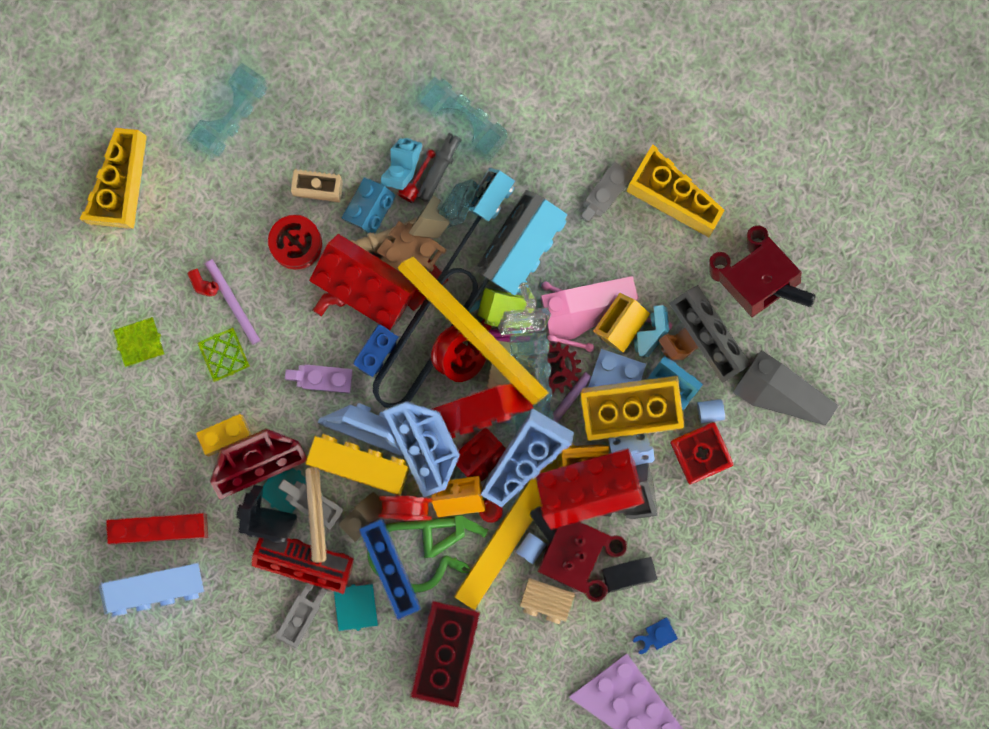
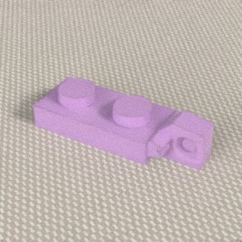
M299 365L298 370L286 369L285 379L297 381V387H302V389L350 394L353 369Z

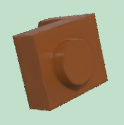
M683 328L676 335L665 334L658 340L663 346L661 350L664 355L672 360H684L699 348L686 328Z

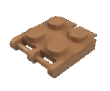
M398 221L389 234L395 239L394 243L386 238L376 251L383 257L381 260L398 270L399 265L403 261L414 257L428 272H432L435 262L447 250L429 237L411 235L408 232L413 225L410 222L404 225ZM437 249V250H438L437 253H436L435 256L432 258V260L428 263L427 261L429 260V258L432 256V254H433V253L435 252V250Z

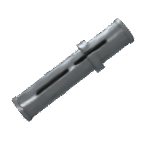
M448 133L440 151H437L435 154L436 159L417 193L418 198L424 199L426 202L430 201L449 163L452 164L454 160L452 157L462 141L461 138Z

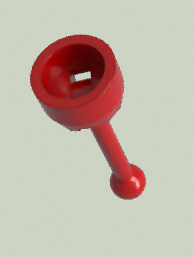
M430 149L426 152L427 157L412 183H408L403 190L399 189L397 193L399 197L409 203H414L418 193L415 185L430 159L435 157L434 150Z

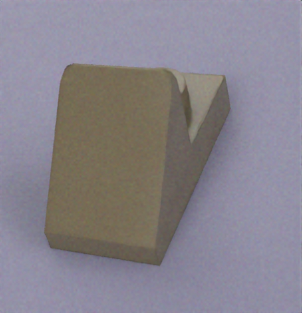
M433 195L408 233L414 236L439 238L450 222L439 214L440 210L437 209L441 202L439 198Z
M372 492L358 503L355 509L338 525L356 542L362 536L359 529L380 519L378 514L382 513L383 501L379 500V497Z

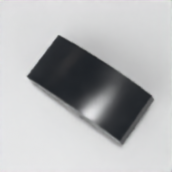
M652 557L625 562L601 570L608 593L630 589L633 586L652 583L658 580Z

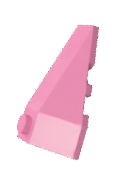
M633 276L542 295L540 300L549 335L565 340L577 338L598 325L619 293L638 300Z

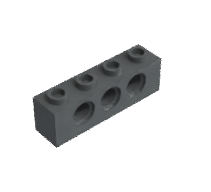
M698 285L687 290L669 303L722 383L751 365Z

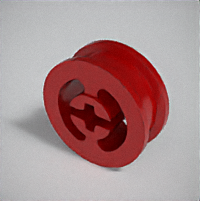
M288 215L279 219L272 226L268 235V246L272 256L280 265L291 270H301L311 266L317 261L322 251L323 241L319 230L310 219L301 215ZM292 227H301L300 230H290L288 233L295 240H298L305 249L307 248L306 238L308 236L312 238L309 251L299 258H290V255L302 254V251L296 245H292L286 236L283 238L284 248H279L281 235Z
M455 326L447 328L437 337L431 352L434 368L454 382H465L472 379L479 373L486 361V357ZM467 341L468 345H465L462 342Z
M399 495L379 496V500L383 502L382 513L378 514V518L410 521L432 520V516L428 515L429 503L432 502V498Z

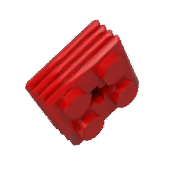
M715 422L677 437L670 442L689 485L734 465ZM698 447L708 451V454L705 455V460L701 457L697 458Z

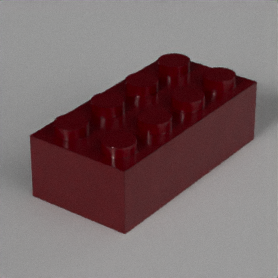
M436 601L432 602L411 698L458 709L480 617L479 611Z

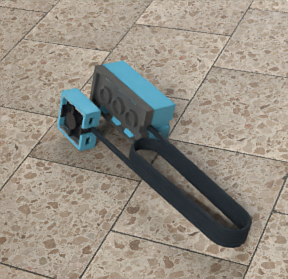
M493 168L488 169L464 208L475 214L477 218L437 279L443 285L445 280L454 273H464L470 277L472 292L463 306L468 312L489 280L514 296L517 292L520 293L527 284L526 278L530 272L533 273L540 264L539 258L543 252L546 253L553 244L552 238L556 232H560L567 222L565 220L568 215L537 193L525 190L474 269L485 277L479 289L476 278L469 271L462 268H452L449 270L481 218L490 221L491 218L495 219L501 210L500 204L503 199L509 198L514 190L513 184L515 180L500 170ZM427 298L421 304L373 382L375 399L385 408L410 402L433 368L430 357L401 401L387 403L381 400L379 386L430 306L431 302Z

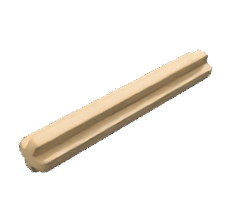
M309 467L305 470L312 561L318 563L326 560L319 468Z

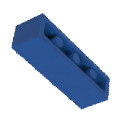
M381 519L359 529L397 619L422 610L384 520Z

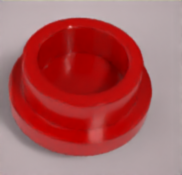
M488 499L484 500L485 511L479 512L480 517L488 523L497 522L502 517L503 507Z

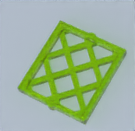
M234 327L219 334H214L212 337L197 343L214 382L228 376H233L235 373L250 367ZM226 333L230 334L227 342L221 340L220 336ZM233 335L237 342V345L231 344ZM215 340L212 348L204 346L205 342ZM218 342L226 345L223 353L215 350ZM229 346L237 349L234 357L226 354ZM203 349L211 351L208 359ZM239 352H241L244 361L237 359ZM214 353L221 355L219 363L211 361ZM225 357L232 360L230 368L222 365ZM236 361L243 364V367L233 370ZM210 364L217 366L215 373H213ZM220 368L228 371L227 374L221 377L217 376Z

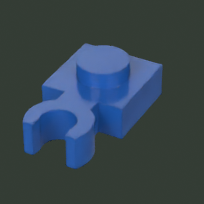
M666 617L645 628L648 633L647 636L639 635L634 637L632 641L633 643L639 640L644 641V648L638 651L639 654H644L652 644L658 650L677 640L678 637Z

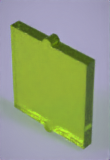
M153 317L113 330L118 344L117 350L120 351L125 367L165 355L160 340L162 335L158 333Z

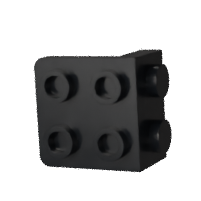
M254 485L251 491L245 494L243 505L239 504L237 508L236 519H239L238 533L249 537L268 539L276 543L286 542L297 522L298 516L262 507L263 486Z

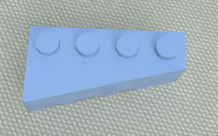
M532 408L485 481L481 496L502 507L530 479L537 476L541 469L548 463H551L562 450L572 444L574 432Z
M198 563L101 583L99 585L104 614L112 613V617L127 614L126 609L135 607L136 611L151 609L150 604L160 602L161 606L174 604V599L184 597L185 601L199 598L198 593L204 592Z

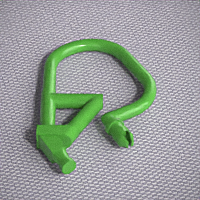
M464 515L386 524L389 532L422 529L424 558L437 556L465 537V529L482 535L484 538L489 530L465 518ZM456 527L454 533L433 546L432 528ZM367 551L369 565L373 572L377 576H379L374 566V563L371 559V556ZM445 555L429 581L422 584L411 583L415 593L425 592L440 582L448 565L450 566L449 568H453L462 574L469 573L462 570L464 566L469 570L470 567L467 563L457 560L456 557L452 558Z

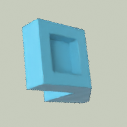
M400 138L391 148V166L381 176L382 185L401 190L407 186L413 179L422 149L421 142H416L409 138Z
M664 305L654 306V312L651 313V324L656 330L637 332V338L634 339V348L636 353L639 352L640 357H649L660 344L658 340L670 331L668 308Z

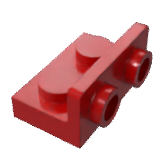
M483 428L458 451L459 457L456 466L467 478L479 476L481 482L494 469L506 448L488 428Z

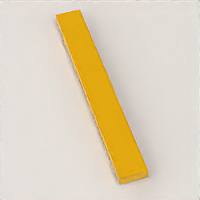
M414 257L403 261L399 265L398 270L533 405L549 393Z
M557 457L541 469L539 473L557 469ZM536 477L526 483L453 596L473 610L476 609L533 521L530 512L541 506Z

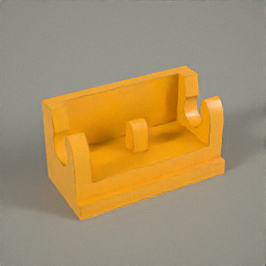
M604 444L569 446L557 455V468L609 454V446Z
M480 477L449 480L445 490L432 494V504L437 516L445 517L485 511L483 496H481L483 487Z

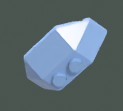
M404 402L384 410L383 413L423 497L445 490L458 460L459 452L440 412L409 402Z
M358 403L357 406L349 405L319 418V425L404 457L383 412L376 415L370 412V407Z

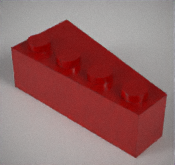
M513 384L495 386L434 407L432 410L440 412L452 439L456 438V433L465 435L474 432L473 428L476 427L483 429L492 426V422L495 421L501 423L511 420L512 416L531 411L533 405Z

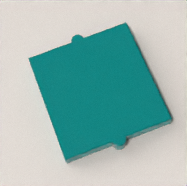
M291 468L269 478L263 485L262 497L271 504V508H277L279 511L293 513L296 508L285 500L288 494L278 488L280 483L284 479L293 486L297 481L306 485V477L301 474V470Z
M352 584L351 587H346L344 594L334 591L338 631L351 629L360 631L361 628L378 626L373 584L360 586Z

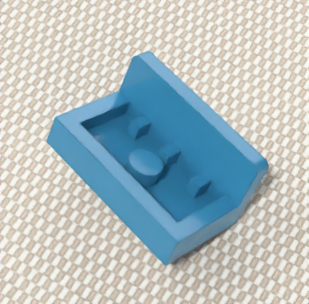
M364 177L341 218L367 233L374 232L375 234L388 209L392 206L396 195L386 186Z
M664 356L646 380L678 376L682 410H684L703 384L693 375L679 367L674 361Z

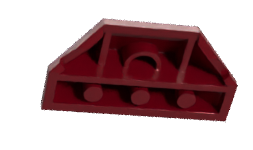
M263 429L221 448L210 483L219 500L306 462L307 456L299 441L272 430Z

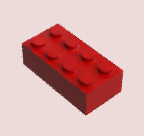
M337 234L327 243L309 279L311 283L389 331L401 319L417 289L399 270L340 234Z
M629 448L539 473L535 476L543 516L550 529L644 504L635 461Z

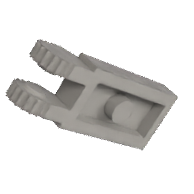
M307 583L301 595H298L275 638L297 649L321 607L319 605L328 589L321 588L315 601L312 602L306 597L312 591L314 585Z

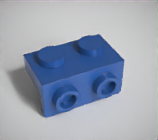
M378 324L355 358L353 365L358 367V370L364 374L373 377L382 368L387 354H390L395 348L398 336Z

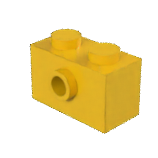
M619 293L593 332L609 346L624 353L650 313L635 299Z
M238 414L201 430L196 435L204 454L210 457L219 453L221 448L250 436L251 432L244 416Z

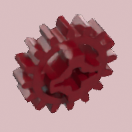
M549 342L546 350L539 347L541 354H533L532 356L536 363H530V367L535 368V371L530 374L533 377L537 376V381L542 383L545 389L551 388V394H554L555 389H559L560 393L563 394L565 386L571 390L573 388L571 381H579L575 374H579L582 369L576 368V365L581 363L580 359H574L577 352L569 353V345H566L563 349L560 342H557L556 347H552ZM550 353H559L554 358L545 357ZM566 358H568L571 363L572 371L566 368ZM562 359L560 361V369L562 371H557L550 377L552 368L549 365H555L556 362L558 363ZM540 365L546 369L547 375L545 379L540 373ZM561 377L566 379L562 383L553 384L554 379Z

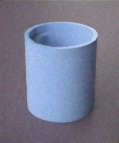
M722 399L697 402L701 424L725 420Z
M529 532L516 550V553L531 564H534L547 544Z

